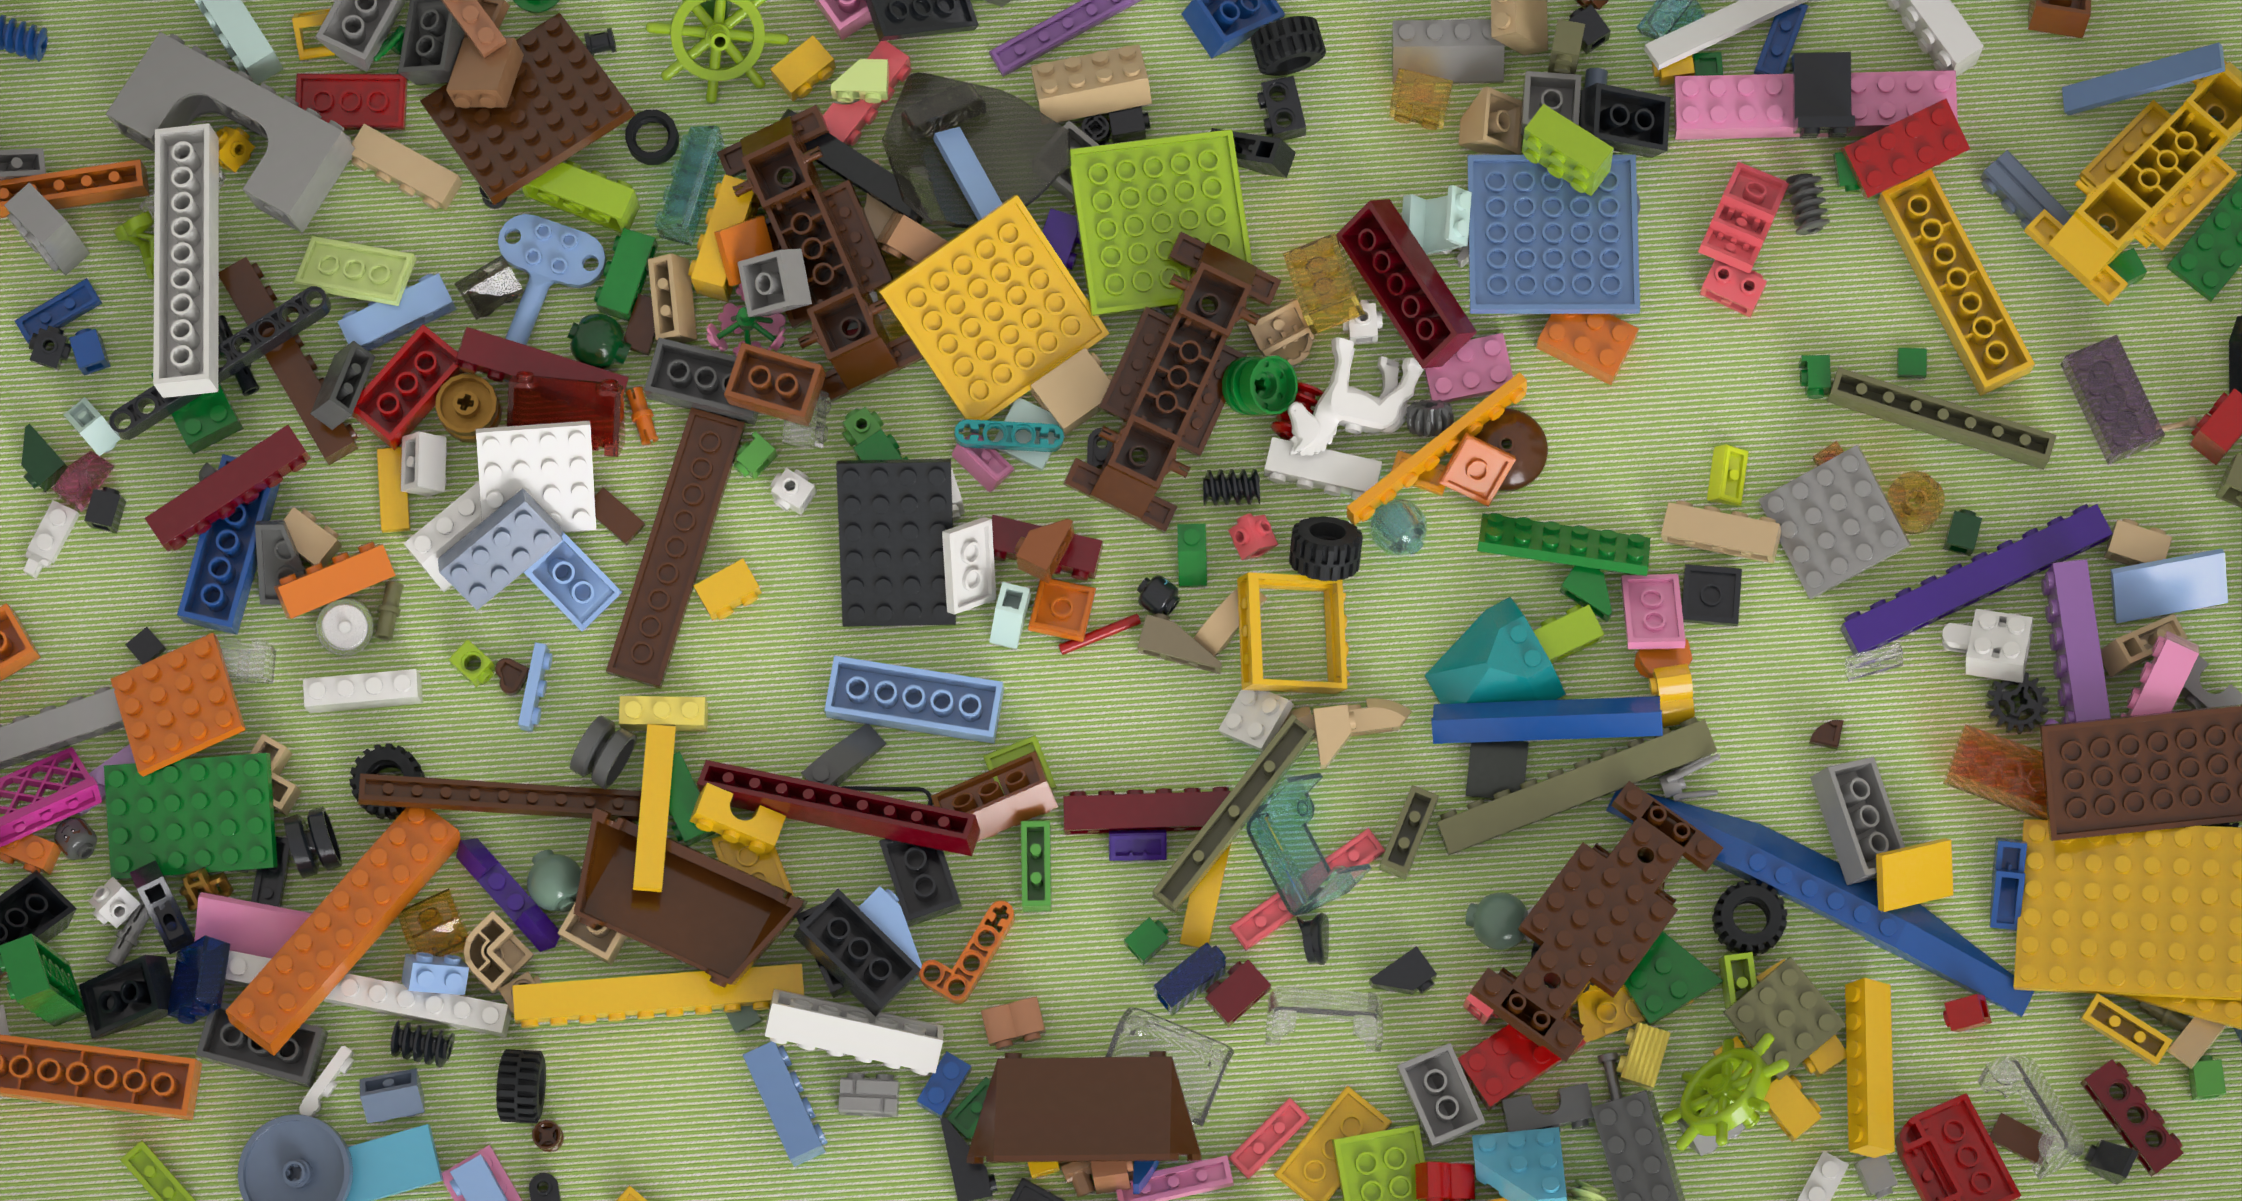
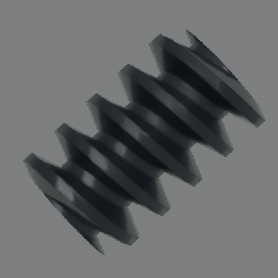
M1219 469L1216 478H1214L1211 470H1207L1206 476L1203 478L1204 506H1206L1209 497H1211L1214 505H1218L1220 497L1223 498L1225 505H1229L1231 497H1234L1237 505H1240L1242 497H1245L1248 505H1251L1254 496H1256L1260 504V477L1256 469L1252 470L1250 477L1247 476L1245 469H1241L1239 477H1236L1233 469H1230L1228 477H1225L1223 470Z
M398 1020L392 1032L391 1054L397 1057L402 1052V1056L406 1060L410 1059L413 1054L415 1062H420L424 1057L425 1064L431 1065L435 1060L436 1066L441 1068L450 1058L455 1034L452 1033L448 1040H445L443 1030L439 1032L437 1037H433V1028H429L424 1035L422 1034L421 1025H418L416 1030L411 1032V1023L407 1022L404 1029H400V1021Z

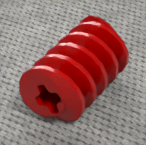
M1297 382L1298 391L1294 402L1302 403L1313 415L1314 411L1311 409V406H1316L1318 402L1315 399L1316 396L1321 397L1324 392L1312 385ZM1288 410L1276 415L1277 421L1272 423L1271 428L1281 439L1290 441L1293 437L1292 424Z

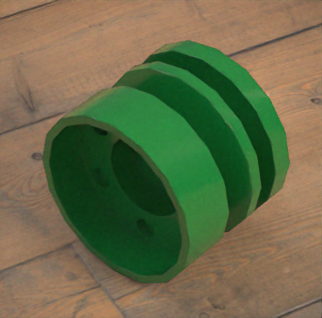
M1280 356L1239 357L1227 367L1222 380V392L1226 403L1233 411L1241 415L1280 414L1288 410V407L1295 401L1298 391L1297 376L1294 368L1286 359Z

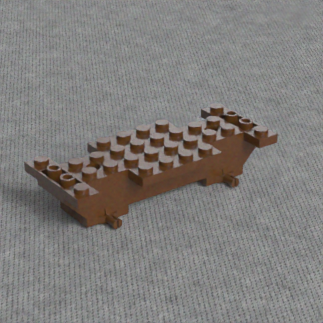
M814 105L740 139L739 142L718 151L717 154L726 175L735 177L746 172L747 180L733 186L734 193L739 197L749 191H753L758 196L762 208L766 210L769 217L765 219L773 250H802L812 304L785 311L791 327L794 329L810 321L812 322V332L798 338V342H800L802 349L818 342L823 347L827 359L834 366L833 369L825 372L826 377L820 392L824 403L829 404L922 360L923 357L907 334L893 341L889 340L878 314L889 309V306L884 298L873 303L870 296L871 292L886 286L894 279L852 182L847 180L825 191L812 161L823 157V153L819 146L808 151L805 143L829 132V129L819 106ZM788 172H792L793 180L789 184L783 185V176ZM853 322H857L858 331L856 334L849 336L847 333L848 326Z
M1183 232L1179 233L1168 259L1193 271L1189 280L1174 273L1169 282V285L1183 290L1171 318L1148 307L1144 308L1098 409L1123 420L1118 432L1103 425L1098 435L1113 443L1102 468H1096L1075 458L1063 485L1163 533L1167 531L1178 506L1155 496V493L1160 488L1164 477L1170 471L1184 478L1187 477L1191 467L1176 461L1177 449L1179 447L1193 455L1201 456L1226 402L1222 392V380L1225 370L1232 361L1239 357H1247L1246 354L1225 345V342L1230 336L1235 323L1240 319L1254 326L1258 323L1261 315L1246 309L1247 297L1269 307L1281 283L1280 279L1258 269L1256 266ZM1202 300H1211L1215 306L1214 312H1206L1202 308ZM1133 450H1140L1144 453V463L1138 464L1132 459Z
M1628 781L1611 806L1634 823L1614 850L1610 853L1598 845V843L1591 848L1582 842L1519 926L1518 930L1541 946L1521 974L1516 977L1504 967L1497 974L1488 967L1470 992V994L1493 1009L1495 1015L1540 1047L1542 1045L1565 1062H1567L1585 1037L1579 1033L1584 1024L1580 1023L1570 1014L1573 1005L1590 982L1614 998L1678 911L1673 906L1677 899L1663 891L1665 881L1681 858H1686L1706 873L1724 848L1630 781ZM1544 981L1552 985L1555 989L1548 988L1545 985Z

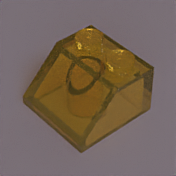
M449 888L403 909L398 915L405 940L412 954L416 955L417 952H424L433 956L444 957V955L461 951L465 947L469 933Z

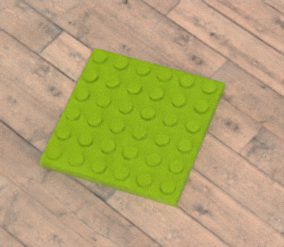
M1232 129L1068 149L1066 151L1091 316L1144 310L1145 307L1153 309L1176 306L1183 290L1169 285V282L1174 273L1189 280L1193 271L1168 259L1180 232L1204 243H1209L1253 265ZM1209 299L1202 300V302L1211 301Z

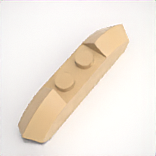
M1379 698L1366 699L1367 708H1361L1360 704L1348 705V711H1354L1356 729H1351V737L1398 731L1412 711L1397 702ZM1309 706L1290 711L1283 723L1284 725L1293 714L1309 729L1311 728L1315 731L1314 719Z

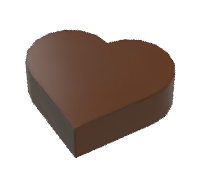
M509 658L499 660L495 671L500 678L499 683L502 691L510 696L518 694L528 678L530 668Z

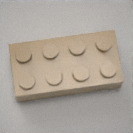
M1139 44L1107 51H1098L1077 57L1073 56L1052 62H1043L1031 66L1035 94L1043 125L1152 104L1148 75Z

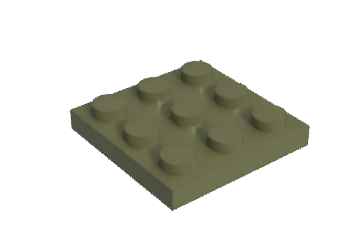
M1791 957L1782 962L1723 1012L1752 1049L1764 1034L1771 1033L1774 1036V1042L1761 1058L1768 1065L1780 1059L1788 1060V1069L1774 1075L1777 1080H1781L1846 1026L1844 1021Z

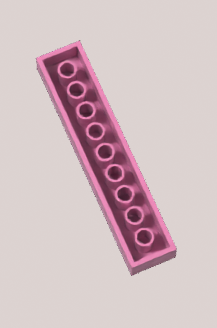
M1956 70L1851 73V116L1855 115V127L1847 136H1868L1946 98L1958 122ZM1793 74L1675 76L1673 87L1675 140L1800 137V134H1793ZM1820 133L1817 137H1828V133Z

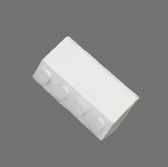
M479 481L403 543L409 553L443 592L452 585L439 573L438 558L482 522Z

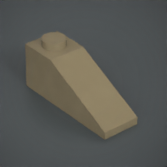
M1160 613L1153 614V616L1146 614L1138 643V653L1217 674L1221 673L1222 663L1180 626L1170 621L1169 616Z

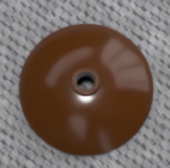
M1505 408L1504 413L1494 421L1489 420L1483 425V429L1474 436L1514 455L1516 458L1498 491H1514L1528 486L1540 475L1545 466L1548 455L1546 436L1540 425L1524 412ZM1509 441L1512 446L1509 449H1505L1501 443Z

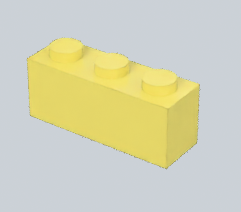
M620 696L619 725L621 729L625 728L628 731H647V724L676 726V731L707 732L708 702L705 697Z

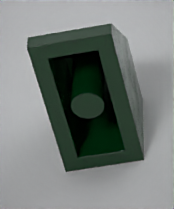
M29 423L25 427L21 466L27 471V474L23 477L34 489L40 486L46 492L71 470Z

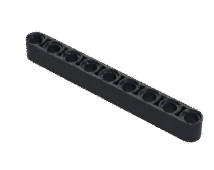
M311 286L218 344V359H227L226 364L218 368V384L325 317L331 309V302L325 291L320 287ZM314 298H323L319 306H310ZM289 314H299L298 318L295 321H286V318ZM266 329H275L272 336L262 337ZM242 344H251V347L247 352H238L239 347ZM152 386L116 409L109 418V424L121 439L130 440L202 394L163 398L156 387ZM155 404V408L151 413H143L146 405ZM122 420H131L127 428L119 429V424Z

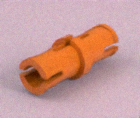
M634 387V392L631 389L627 390L625 393L633 413L631 419L632 422L636 423L641 444H652L650 440H653L654 443L657 442L659 438L652 421L654 415L652 410L648 408L643 387Z

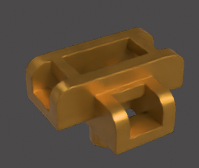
M205 867L185 874L183 877L184 886L179 890L181 896H185L188 902L187 907L190 911L197 909L199 896L197 889L203 893L229 897L234 891L224 872L209 876ZM217 884H219L221 888L220 891H218V889L216 888Z

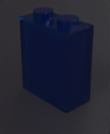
M205 935L177 952L168 1016L177 1018L183 1024H193L221 1008L230 943Z
M1208 942L1153 985L1154 995L1171 1016L1175 1015L1226 973L1225 955L1216 945L1211 947Z

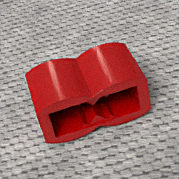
M1447 1162L1415 1164L1416 1199L1425 1201L1475 1200L1473 1164Z

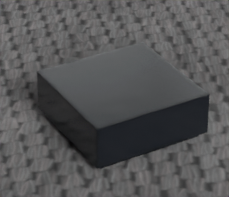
M148 627L144 628L125 644L141 664L157 658L166 650L164 645Z

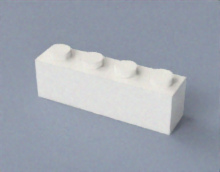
M1275 437L1271 439L1264 476L1269 477V480L1272 482L1284 484L1285 481L1297 483V487L1306 490H1312L1313 487L1324 489V493L1333 496H1340L1341 493L1351 495L1353 500H1356L1379 482L1382 461L1325 449L1324 452H1320L1318 455L1314 453L1313 456H1300L1299 453L1290 455L1293 447L1291 441Z
M417 669L303 679L304 707L310 714L423 704L421 675Z

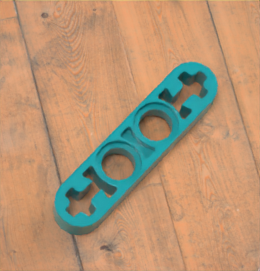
M967 419L960 421L956 425L954 438L958 445L965 448L1055 452L1063 445L1064 432L1059 426L1054 424ZM967 427L970 428L971 433H979V428H984L982 433L983 441H978L979 435H970V439L966 440L964 435L959 434V432H963L964 428ZM997 428L1001 430L1003 438L998 442L989 440L987 432L990 429ZM1019 430H1026L1030 433L1031 440L1027 443H1019L1015 438V434ZM1036 431H1040L1039 437H1048V433L1053 432L1054 437L1059 438L1054 441V444H1048V439L1039 438V444H1034Z

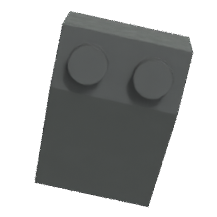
M410 0L398 73L416 85L449 83L463 39L465 38L464 31L441 0Z

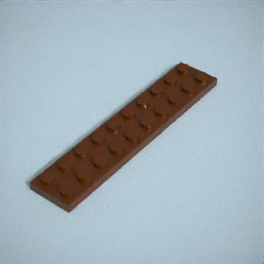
M691 407L606 669L608 674L661 689L694 588L693 585H695L744 433L745 422Z

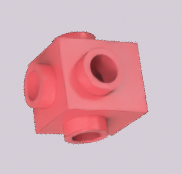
M1252 513L1243 515L1236 520L1238 524L1228 530L1241 560L1261 557L1278 545L1271 525L1265 515L1253 516Z

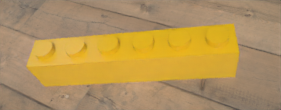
M1862 978L1845 984L1848 1151L1877 1158L1895 1152L1891 985Z

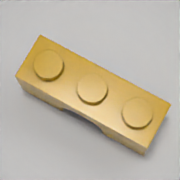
M707 783L700 791L689 822L696 824V827L702 831H713L722 835L726 841L732 843L739 842L749 846L748 848L755 853L769 854L776 845L786 816L759 805L750 820L737 819L730 809L733 793Z

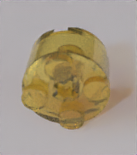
M1920 471L1902 474L1892 483L1886 494V498L1906 534H1920L1932 528L1939 518L1945 503V496L1941 485L1931 478L1930 475ZM1910 499H1914V502L1919 504L1918 507H1914L1912 503H1909Z

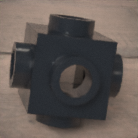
M48 326L47 330L40 328L38 334L33 333L29 344V349L33 350L30 361L59 371L62 360H68L72 348L71 344H68L69 338L63 335L64 330ZM49 343H54V348L50 351H47V345Z

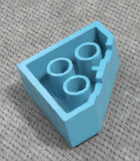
M1559 1127L1472 1135L1477 1181L1485 1186L1489 1184L1499 1191L1500 1196L1508 1201H1567Z

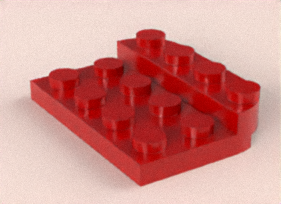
M1967 1093L1913 1116L1906 1122L1895 1138L1899 1159L1922 1201H2015L2021 1197L2016 1184Z

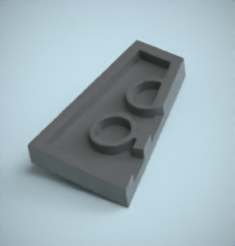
M256 521L255 533L260 605H281L274 586L280 584L279 579L295 573L296 577L306 574V570L285 521Z

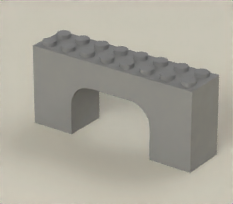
M159 32L107 111L106 115L121 134L155 152V129L188 126L195 118L207 113L221 114L268 140L266 153L243 187V191L257 209L303 233L353 156L352 153L355 148L350 142L351 138L343 132L345 129L335 121L325 122L321 119L322 116L310 108H307L306 111L301 109L294 99L286 95L283 98L279 97L270 86L261 83L260 86L255 84L248 74L240 70L238 73L233 72L224 61L218 58L215 61L207 57L208 54L196 46H193L192 49L184 45L185 42L172 33L170 36Z

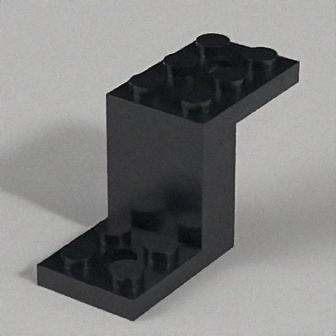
M1851 52L1794 53L1790 59V71H1793V134H1800L1801 139L1817 138L1820 133H1828V138H1845L1855 127V115L1851 116Z

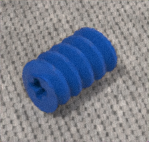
M1 15L0 50L5 49L8 53L16 52L20 57L26 55L30 60L36 58L38 62L41 61L48 43L47 28L43 27L38 34L37 25L32 24L28 31L26 21H22L19 27H16V18H11L9 23L6 24V15Z

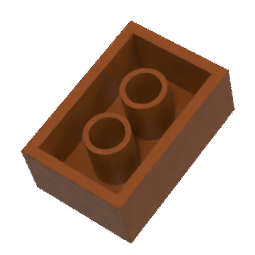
M741 343L724 396L731 405L809 427L826 373L820 364Z

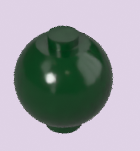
M598 313L581 318L579 324L573 322L567 338L572 339L570 349L578 362L601 369L608 368L615 362L623 365L632 345L624 340V331L615 319Z

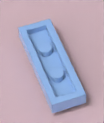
M535 642L518 722L521 730L533 732L534 724L538 725L540 722L541 708H538L540 697L544 698L546 693L547 681L544 680L545 670H550L553 657L552 653H549L550 650L546 644Z

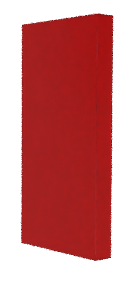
M297 73L295 101L301 109L306 111L307 108H310L322 116L321 119L325 122L335 121L345 130H360L363 124L375 130H405L408 79L401 74Z

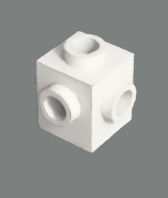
M1368 300L1354 301L1352 305L1347 306V314H1342L1343 331L1349 332V340L1353 341L1354 345L1377 343L1378 329L1383 328L1382 312H1376V303H1369Z
M786 468L783 474L778 473L775 476L770 487H772L771 493L777 506L785 511H788L790 508L802 515L817 493L815 485L808 482L810 478L797 469L792 472Z
M114 877L104 886L99 887L88 901L96 909L92 914L104 925L109 921L116 929L126 922L132 912L141 904Z

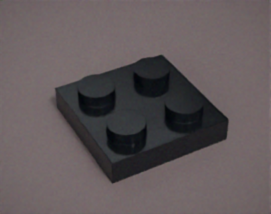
M1685 564L1682 593L1683 622L1738 626L1742 569Z

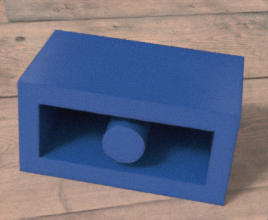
M946 1051L937 1066L936 1073L932 1074L918 1097L917 1105L940 1119L943 1118L972 1071L971 1065Z

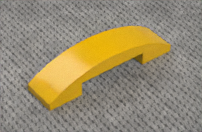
M1231 844L1189 896L1180 939L1181 945L1208 950Z

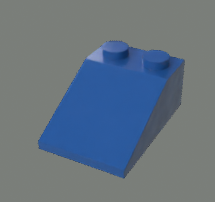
M1192 0L1181 13L1211 59L1235 48L1251 38L1263 26L1280 20L1286 15L1276 0Z

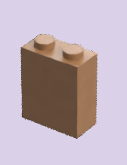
M469 38L463 39L446 89L456 107H507L524 56L515 38H505L507 44L486 58L482 57Z

